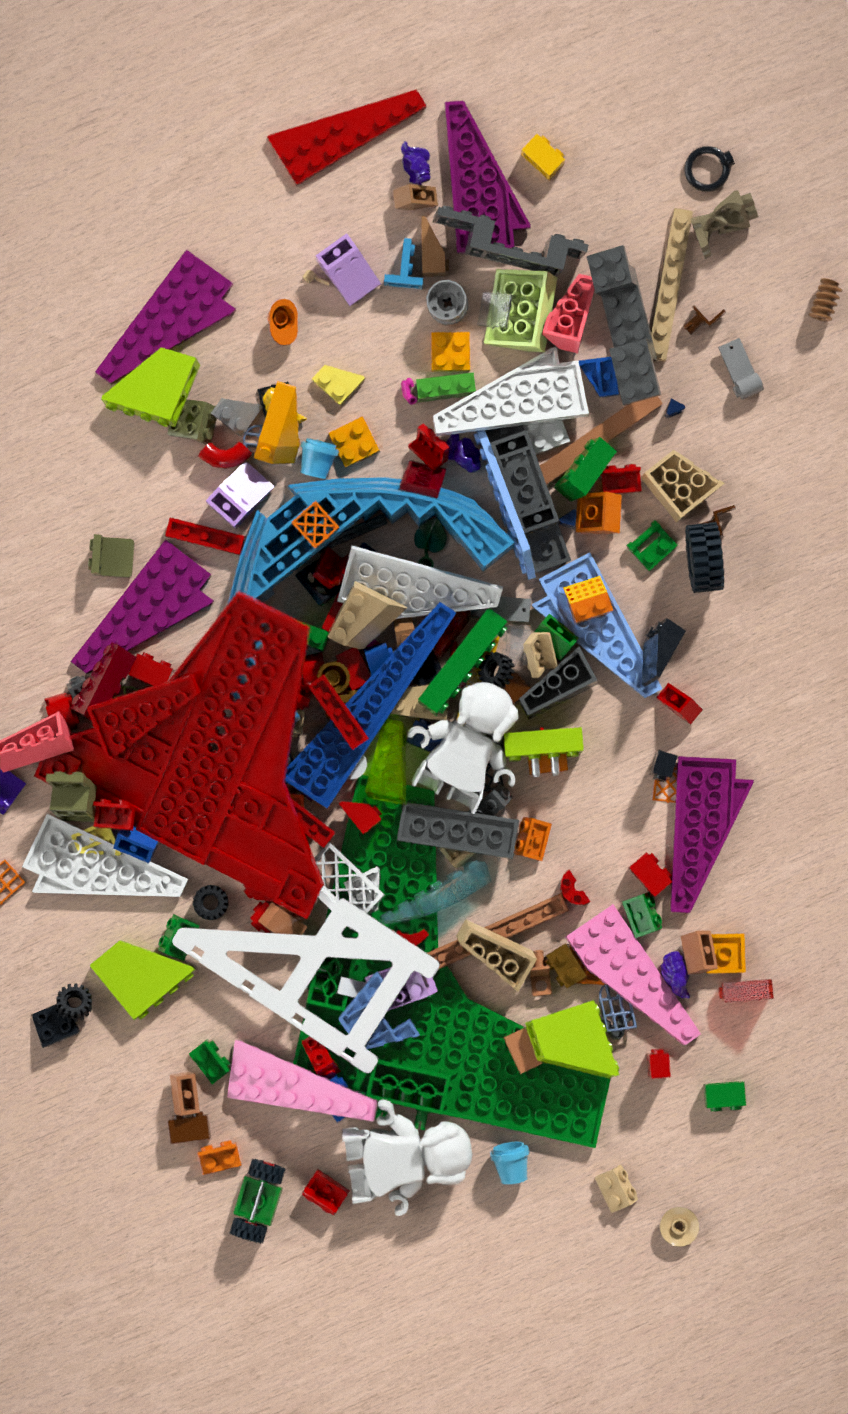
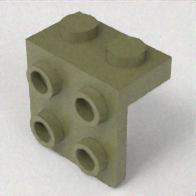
M187 399L176 427L169 425L168 435L194 439L207 445L211 442L214 435L217 418L211 412L216 406L204 401Z
M94 534L93 539H90L89 548L92 551V558H89L88 570H91L94 576L131 577L134 541L132 539L109 538Z

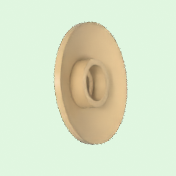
M674 1207L662 1216L660 1232L669 1244L678 1247L686 1246L696 1239L699 1232V1222L691 1210L685 1207ZM678 1222L682 1223V1228L679 1230L675 1228Z

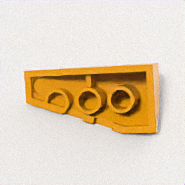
M277 381L256 447L255 459L270 464L295 463L300 446L295 386Z

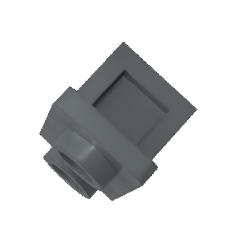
M499 783L480 801L475 813L494 816L510 802L513 796L507 788Z

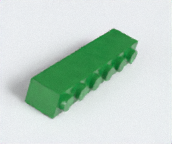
M488 608L419 697L418 703L435 716L439 712L443 714L449 706L447 704L451 697L454 699L460 692L459 686L462 682L466 684L473 675L470 673L474 667L478 668L484 661L482 656L486 651L488 653L492 651L496 645L494 641L498 636L501 638L508 629L506 628L508 621Z

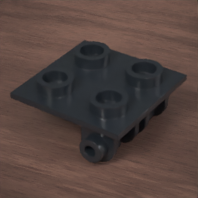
M57 1004L31 1014L42 1048L66 1040V1038L77 1035L80 1032L78 1025L74 1022V1018L70 1022L67 1020V1017L63 1019L62 1014L59 1015Z

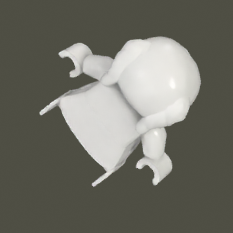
M487 682L475 683L462 690L457 720L453 722L441 720L428 726L429 729L427 730L422 726H414L408 731L407 735L408 738H413L416 733H422L424 735L423 741L420 742L422 749L428 745L431 738L432 740L442 739L440 744L430 752L416 770L411 780L414 786H416L417 782L423 784L438 795L444 782L452 785L446 798L448 800L450 798L466 805L473 814H475L482 800L488 762H490L493 769H496L493 774L494 783L499 782L498 778L500 775L508 774V784L511 787L515 784L513 772L508 767H505L507 763L504 749L495 742H499L502 736L517 721L518 709L513 705L511 697L505 690Z
M380 1100L378 1102L380 1110H386L389 1113L386 1116L379 1115L377 1124L389 1125L393 1130L372 1129L369 1131L366 1129L359 1130L356 1127L342 1129L347 1161L361 1158L364 1160V1165H348L353 1204L371 1201L377 1196L381 1197L400 1186L399 1190L389 1193V1200L392 1202L394 1200L402 1201L400 1205L395 1207L396 1216L404 1215L407 1212L408 1198H411L421 1188L425 1178V1165H427L428 1171L432 1174L427 1178L428 1184L453 1185L460 1184L465 1179L466 1170L472 1160L473 1154L470 1138L459 1125L443 1121L438 1126L427 1129L420 1142L419 1132L414 1127L412 1121L399 1114L395 1115L393 1104L387 1100Z

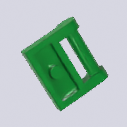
M656 520L650 523L651 526L637 539L626 545L648 572L678 546ZM657 532L660 536L640 553L637 548Z

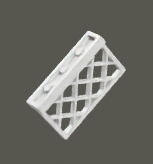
M330 842L314 858L317 865H322L321 877L324 882L318 898L331 911L339 901V891H349V902L353 905L363 904V912L369 914L385 896ZM331 849L335 853V861L325 862V854ZM326 864H335V875L325 876ZM339 864H347L349 866V875H339ZM349 877V888L339 889V878ZM352 877H360L362 879V888H353ZM326 878H335L336 889H328L326 887ZM363 890V902H353V891ZM366 890H374L378 896L373 901H366Z

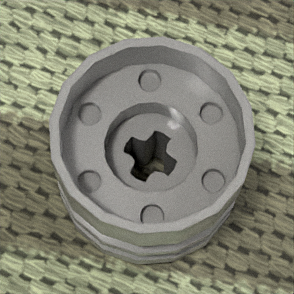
M441 280L433 284L429 289L426 297L427 307L432 318L438 323L454 325L466 316L468 299L463 287L457 282ZM451 300L452 306L445 308L444 302Z

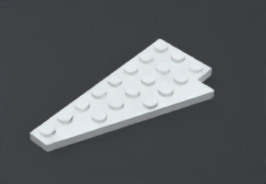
M557 347L547 350L435 414L433 422L436 436L587 417L589 412L579 361L559 363Z
M352 546L337 601L344 603L356 581L406 606L407 609L396 618L398 619L428 615L440 602L455 612L498 607L503 586Z
M49 814L46 815L22 866L39 874L32 890L34 893L181 897L189 880L151 861L147 863L121 852L122 855H115L116 849L113 848L114 844ZM76 833L83 834L77 837V840H73L71 835ZM96 841L102 843L93 848L87 849L84 854L80 853L82 847H85ZM74 842H77L79 844V851H77ZM91 850V851H95L97 854H95V853L86 854V853ZM98 851H104V855H100Z

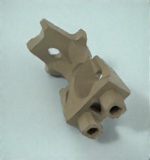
M736 190L720 202L713 212L691 218L705 259L712 255L709 248V240L714 231L718 230L719 235L746 229L751 227L749 220L758 217L751 193L740 196L739 191Z

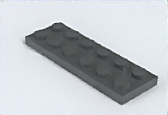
M403 802L397 841L513 859L519 820Z

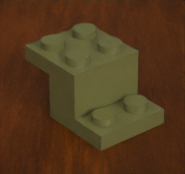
M57 771L54 774H47L46 782L53 787L49 810L62 821L94 822L95 810L93 802H95L97 786L81 772L66 774Z

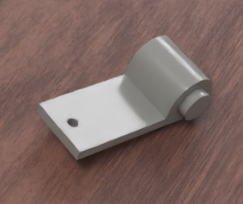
M740 338L718 347L735 385L733 390L737 398L740 397L743 400L764 390L763 383L759 375L754 372Z
M500 597L498 607L490 609L506 621L529 622L531 599ZM488 608L471 610V617L481 618Z

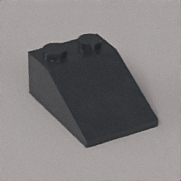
M668 618L662 622L658 621L645 634L647 638L643 644L642 685L644 687L661 677L686 630Z

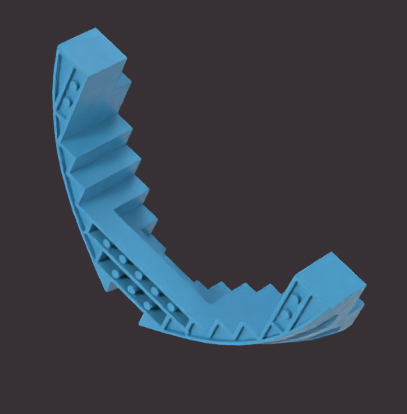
M389 477L336 478L288 485V488L294 494V497L272 515L265 518L258 510L255 512L239 556L227 605L239 591L264 603L275 594L273 588L361 517L366 521L379 510L382 511L391 524L395 523L406 513L410 515L419 527L435 516L456 543L462 545L483 572L512 550L515 542L475 500L445 488H441L437 499L399 490L402 479ZM315 501L339 526L316 549L291 523ZM315 507L309 509L308 513L315 514ZM318 508L317 514H323V512ZM301 516L297 523H304L305 516ZM307 516V523H314L315 516ZM317 517V524H324V517ZM327 518L326 524H332V522ZM297 525L304 532V526ZM307 526L306 533H314V526ZM317 526L316 533L323 534L324 527ZM326 527V534H329L333 527ZM307 536L313 542V536ZM316 536V543H319L323 536ZM260 640L254 641L257 649L263 647ZM252 657L250 659L247 658V661H249V666L255 664V661ZM239 675L242 683L248 681L246 675ZM232 692L236 700L241 698L238 692ZM297 712L294 724L301 719Z

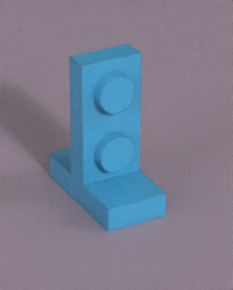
M404 238L400 276L385 274L384 286L412 289L423 288V278L408 276L412 275L413 272L410 256H414L415 245H412L411 238Z

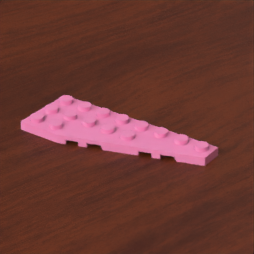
M613 904L565 937L590 973L596 975L604 984L614 989L618 995L640 1012L647 1015L654 1023L665 1029L668 1034L682 1045L688 1044L701 1034Z

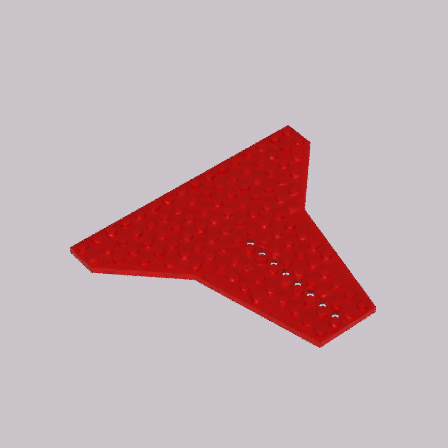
M241 591L237 592L168 680L171 681L194 674L200 689L198 695L108 763L94 727L71 734L69 737L72 739L74 750L41 760L34 777L47 783V774H54L57 771L66 774H72L73 772L83 773L97 786L95 802H99L100 799L111 800V803L118 804V801H128L131 806L136 808L134 818L135 830L202 865L206 864L269 897L276 904L308 919L321 893L324 882L285 784V777L310 627ZM262 623H268L271 629L265 632ZM260 640L263 647L257 649L254 641ZM252 657L255 661V664L249 666V661H247V658L250 659ZM239 675H246L248 681L242 683ZM232 692H238L241 698L234 700ZM231 709L233 715L227 717V713L224 710ZM217 726H223L226 732L220 734ZM210 743H216L218 749L213 751Z

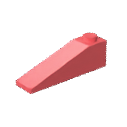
M578 274L565 295L557 302L556 307L546 318L542 335L561 350L577 354L579 352L595 291L591 276Z

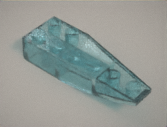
M472 860L463 865V870H455L446 876L447 880L442 883L439 880L430 885L431 889L427 892L422 890L415 894L414 900L410 902L406 900L400 903L396 911L392 912L390 910L382 914V919L378 922L386 925L424 917L463 900L492 882L486 862Z

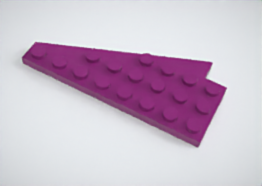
M678 756L670 912L691 913L754 783V780L736 779L737 759Z

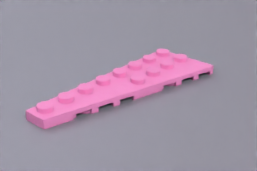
M235 1040L227 1098L374 1121L377 1101L311 1073V1071L293 1063L284 1061L273 1054L264 1052L255 1046Z

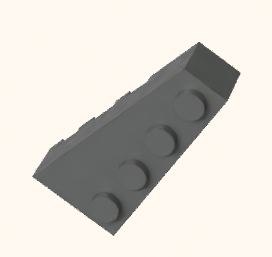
M580 647L574 650L554 670H551L540 682L519 698L520 705L528 720L597 685V678Z

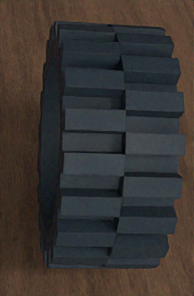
M717 523L687 525L685 530L686 556L693 593L723 590L725 581L724 560Z

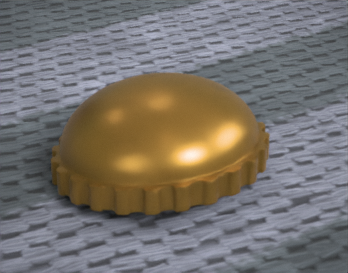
M327 662L317 672V679L324 674L337 693H341L349 685V671L340 662Z

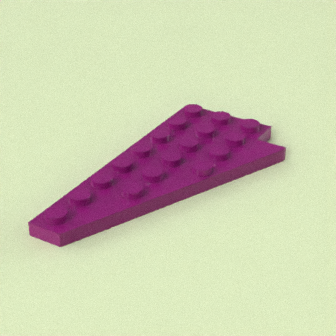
M464 100L445 102L453 211L461 212L464 210L471 212L473 216L480 217V215L491 217V220L495 221L490 244L498 242L504 244L506 248L512 249L514 247L513 231L531 229V224ZM455 228L457 254H463L466 250L469 231Z
M186 249L95 373L108 383L113 384L131 373L161 347L171 350L235 313L236 309L223 300L224 296L233 286V283Z
M165 539L70 662L87 674L93 671L94 665L101 660L104 649L111 642L129 651L213 604L214 600L201 591V588L212 575Z

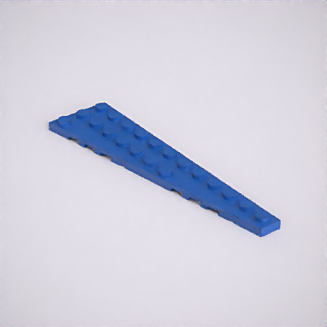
M440 602L345 704L369 737L368 740L352 750L336 725L330 720L289 764L285 781L328 809L456 615V612Z

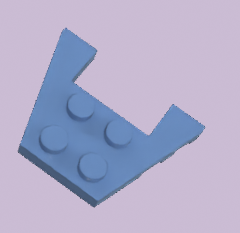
M378 971L374 973L338 1017L348 1034L384 980ZM383 1017L365 1047L366 1049L383 1046L386 1043L402 1041L409 1037L414 1038L420 1034L410 1019L392 1029Z

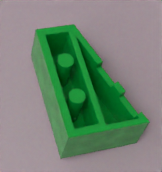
M601 437L593 440L590 439L585 444L583 452L575 458L574 463L554 486L570 502L587 495L617 452Z

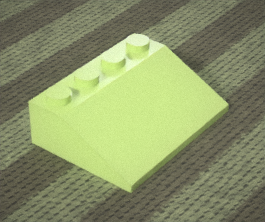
M496 269L484 344L529 352H545L547 338L542 335L546 318L552 312L557 277L548 271Z

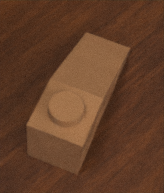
M421 216L422 277H445V271H449V259H445V252L426 216Z

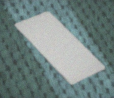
M341 977L337 993L355 998L366 983Z

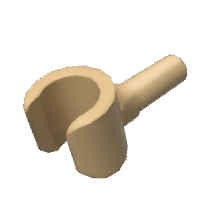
M307 270L302 276L308 283H311L313 279L326 285L330 283V281L316 275L312 270Z

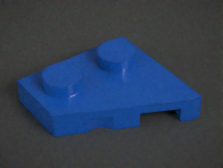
M611 357L579 361V366L600 398L619 395V387Z

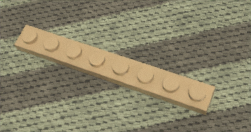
M674 208L651 332L657 360L665 362L691 227V218L693 216V211Z

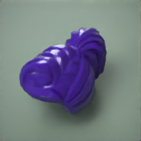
M404 141L401 147V152L404 155L402 162L404 170L410 176L409 181L417 185L430 181V165L428 163L430 154L428 150L420 147H409L407 142Z
M451 434L446 441L449 446L448 460H455L458 465L465 468L469 473L480 470V451L474 446L472 440L466 437L460 440L459 434Z
M678 951L668 953L664 956L661 965L662 977L671 986L672 992L675 995L689 999L691 997L686 989V983L690 974L687 972L685 959H683V956Z

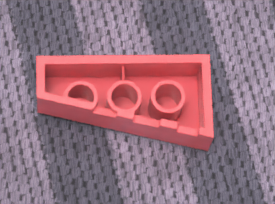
M60 712L0 740V769L3 773L74 750L72 739L69 737L71 735L70 727Z

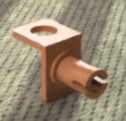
M533 951L537 960L530 971L532 995L534 997L551 995L550 966H545L544 951ZM544 981L547 984V988L544 991H538L535 987L537 982Z

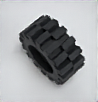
M491 652L490 655H486V660L482 662L483 665L479 666V669H481V671H478L480 681L505 688V684L509 685L510 683L508 680L513 679V676H511V673L515 672L512 669L515 667L514 663H512L513 660L498 652ZM499 665L498 672L494 676L495 669Z
M215 885L201 887L193 898L195 912L206 920H216L222 917L229 906L226 892ZM208 895H214L218 899V906L214 910H207L203 905L204 898Z
M74 983V987H71V984H68L67 989L64 986L62 987V992H58L56 998L59 1015L62 1014L63 1019L67 1017V1020L71 1022V1019L74 1018V1022H78V1018L83 1020L84 1015L87 1017L89 1011L91 1012L92 996L87 988L84 990L83 985L78 987V984ZM76 997L81 999L82 1004L79 1007L71 1008L67 1005V1001L70 998Z

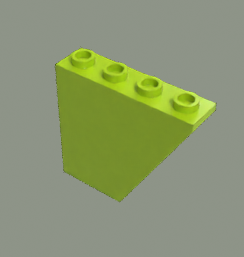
M161 347L107 391L101 400L106 405L105 407L111 411L120 410L128 416L133 417L137 415L148 422H151V420L157 421L158 424L164 427L169 425L176 427L200 368V363L196 357Z
M119 940L89 965L133 1020L137 1018L143 1019L149 1014L148 1009L152 1005L155 1008L164 1001L162 998L167 993L173 994L180 988L178 984L183 980L185 982L190 980L194 976L193 971L196 970L194 966Z
M594 1000L525 1023L537 1061L605 1078L619 1075V1065L614 1060L613 1048L607 1040L606 1027L601 1022L599 1016L600 1009Z

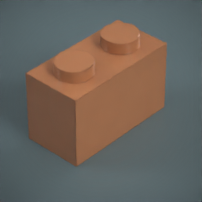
M271 902L259 919L262 925L278 934L302 935L307 929V926L302 923L304 919L295 913L291 916L288 913V909L280 905L277 906L273 902Z
M710 930L695 931L681 936L688 974H703L718 969Z
M526 1028L503 1037L520 1074L542 1064L541 1061H537Z
M184 1072L170 1075L174 1113L180 1116L200 1113L195 1073Z

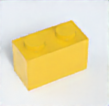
M536 134L521 150V156L548 180L565 163L564 154L559 149L552 148L550 141L543 135L540 137Z

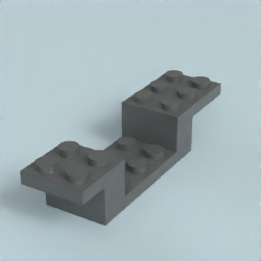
M442 206V208L439 207L433 218V223L469 231L465 250L467 255L531 271H548L556 277L564 270L566 256L581 259L587 253L589 244H585L581 239L569 240L565 239L566 236L554 234L545 243L543 256L538 252H531L530 254L523 252V249L518 247L510 249L506 248L502 243L494 242L490 244L495 221L491 220V217L485 215L477 217L473 216L469 211L462 210L457 212L453 211L452 207Z
M621 245L587 256L595 293L602 297L614 348L609 350L623 405L660 396L661 391L653 361H657V356L634 267L629 265L625 246Z
M523 425L485 430L529 544L535 574L570 562L571 558L558 525L559 518L527 430L524 429Z

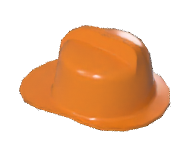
M279 299L274 302L267 316L272 338L278 344L284 346L293 343L298 333L297 308L290 300Z

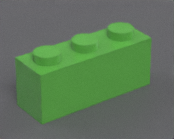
M474 372L416 379L418 402L467 397L476 392Z

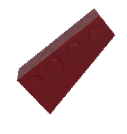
M111 642L104 649L101 660L94 665L90 677L84 681L80 693L73 698L70 708L91 721L87 707L110 700L113 696L118 695L121 689L120 681L126 679L136 656Z

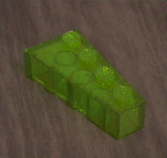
M386 719L380 730L365 792L371 799L407 805L406 728L402 721Z

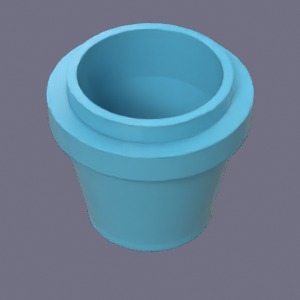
M306 438V441H302L300 446L302 447L301 473L326 479L335 457L339 454V450L336 449L334 444Z
M523 1142L503 1143L495 1146L490 1152L491 1160L494 1161L502 1184H517L527 1180V1159L530 1152L529 1147L524 1145Z

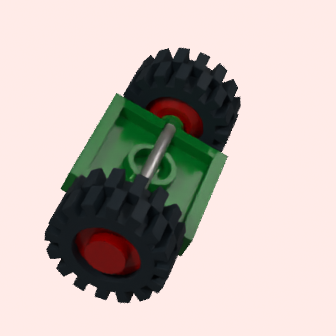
M252 1159L248 1170V1175L252 1177H244L233 1213L248 1220L234 1217L230 1234L255 1243L262 1244L264 1242L268 1227L262 1224L272 1226L283 1190L282 1187L268 1182L281 1184L286 1170L284 1167L263 1160Z

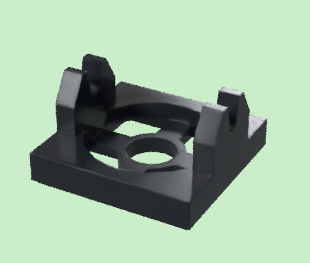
M317 560L299 571L295 577L317 604L322 607L340 592L342 583L339 586L335 585L331 589L325 587L315 577L314 582L311 583L308 579V574H313L318 562ZM316 587L324 588L328 594L319 593Z

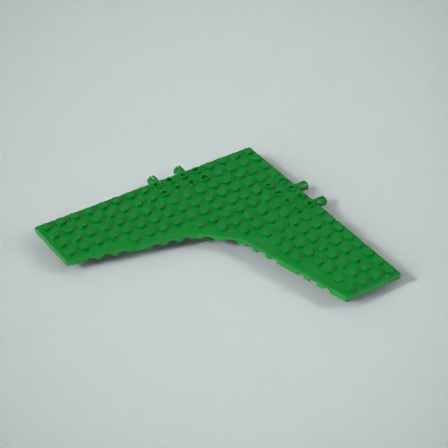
M362 775L357 778L352 802L370 804L371 807L375 805L382 813L379 816L382 820L363 835L353 821L348 818L341 853L362 873L375 867L380 869L379 889L385 896L379 902V910L369 914V916L395 932L400 930L404 934H415L425 929L429 935L416 947L428 953L438 948L436 847L397 841L403 802L435 807L434 791ZM339 864V875H349V866L347 864ZM349 877L339 878V889L346 888L344 882L348 881ZM335 880L333 884V889H336ZM339 891V900L345 899L349 902L348 892ZM329 908L327 910L326 919L332 912ZM348 926L342 932V936L345 938H357L359 936L357 931L350 929ZM326 957L307 986L309 993L305 1009L344 1035H348L338 1017L354 997L337 993L341 977L367 983L365 977L377 971L380 972L393 966V963L387 960ZM448 966L438 969L433 976L438 990L436 993L386 1012L384 1018L392 1029L410 1019L420 1035L367 1049L378 1058L376 1066L370 1073L363 1072L327 1048L331 1058L341 1070L336 1075L345 1080L348 1085L347 1089L375 1099L377 1102L387 1100L392 1104L415 1108L417 1110L414 1122L416 1129H418L420 1121V1130L426 1129L428 1113L432 1112L596 1148L611 1078L545 1062L520 1074L503 1037L526 1027L468 999ZM300 1030L293 1064L318 1075L302 1045V1041L310 1036ZM348 1047L343 1051L354 1059L356 1052ZM378 1107L375 1119L377 1120L379 1115L381 1116L382 1112L383 1116H386L388 1114V1111L380 1110V1108Z

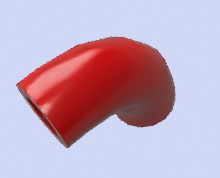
M239 441L235 446L226 450L219 449L210 442L200 451L198 457L213 467L227 469L239 466L249 459L252 453Z

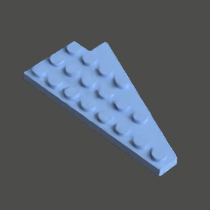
M485 430L476 431L473 434L476 444L481 446L479 451L482 460H485L487 463L485 465L488 473L487 477L490 485L493 486L495 499L499 502L504 527L508 530V536L515 542L513 550L516 558L519 559L522 574L526 573L528 580L536 578L529 544Z
M590 552L539 579L547 597L532 604L536 611L545 618L550 614L579 637L576 642L579 646L642 697L647 698L662 690L658 679L646 687L642 685L643 651ZM600 576L607 590L613 612L575 624L563 587Z

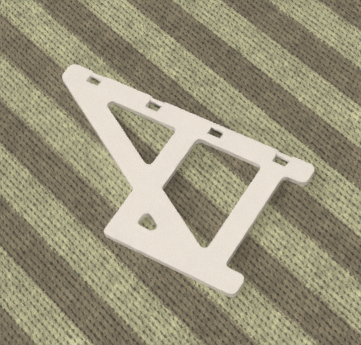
M340 899L316 936L181 928L172 940L174 946L192 956L201 964L237 988H240L249 996L365 1073H370L378 1062L377 1056L368 1051L365 1045L412 972L417 971L423 976L431 978L439 968V962L345 899ZM346 926H349L357 931L359 936L357 938H345L342 936V932ZM195 946L204 951L202 957L192 951ZM227 952L299 955L301 960L282 990H277L227 956ZM326 957L391 961L393 963L392 968L348 1035H344L298 1003ZM245 980L255 985L252 991L242 985ZM296 1013L306 1019L303 1025L293 1019ZM346 1047L356 1052L354 1059L343 1052Z

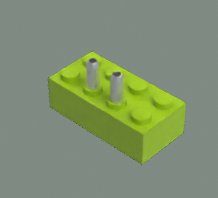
M543 727L539 731L513 732L503 735L505 758L509 759V762L521 761L522 757H528V760H531L534 778L540 776L539 760L541 756L548 755V759H551L552 775L558 776L560 773L558 760L560 754H567V757H579L580 753L584 751L582 727L544 730Z

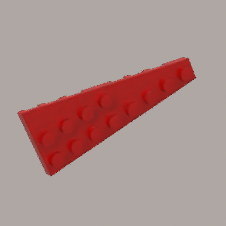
M416 89L267 136V139L297 186L425 109L427 105Z

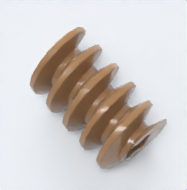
M822 278L820 280L821 285L818 286L820 292H816L815 296L817 299L813 300L814 306L810 309L812 313L808 316L820 321H832L833 318L828 316V314L835 313L831 306L837 307L838 304L833 300L840 299L836 292H842L843 290L838 287V282Z

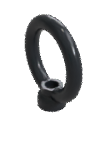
M712 146L699 147L692 151L686 159L684 166L685 177L689 184L699 191H715L726 183L730 174V166L735 165V162L729 150L722 152L720 149ZM702 154L715 155L719 158L723 167L720 178L712 184L700 183L693 176V162Z

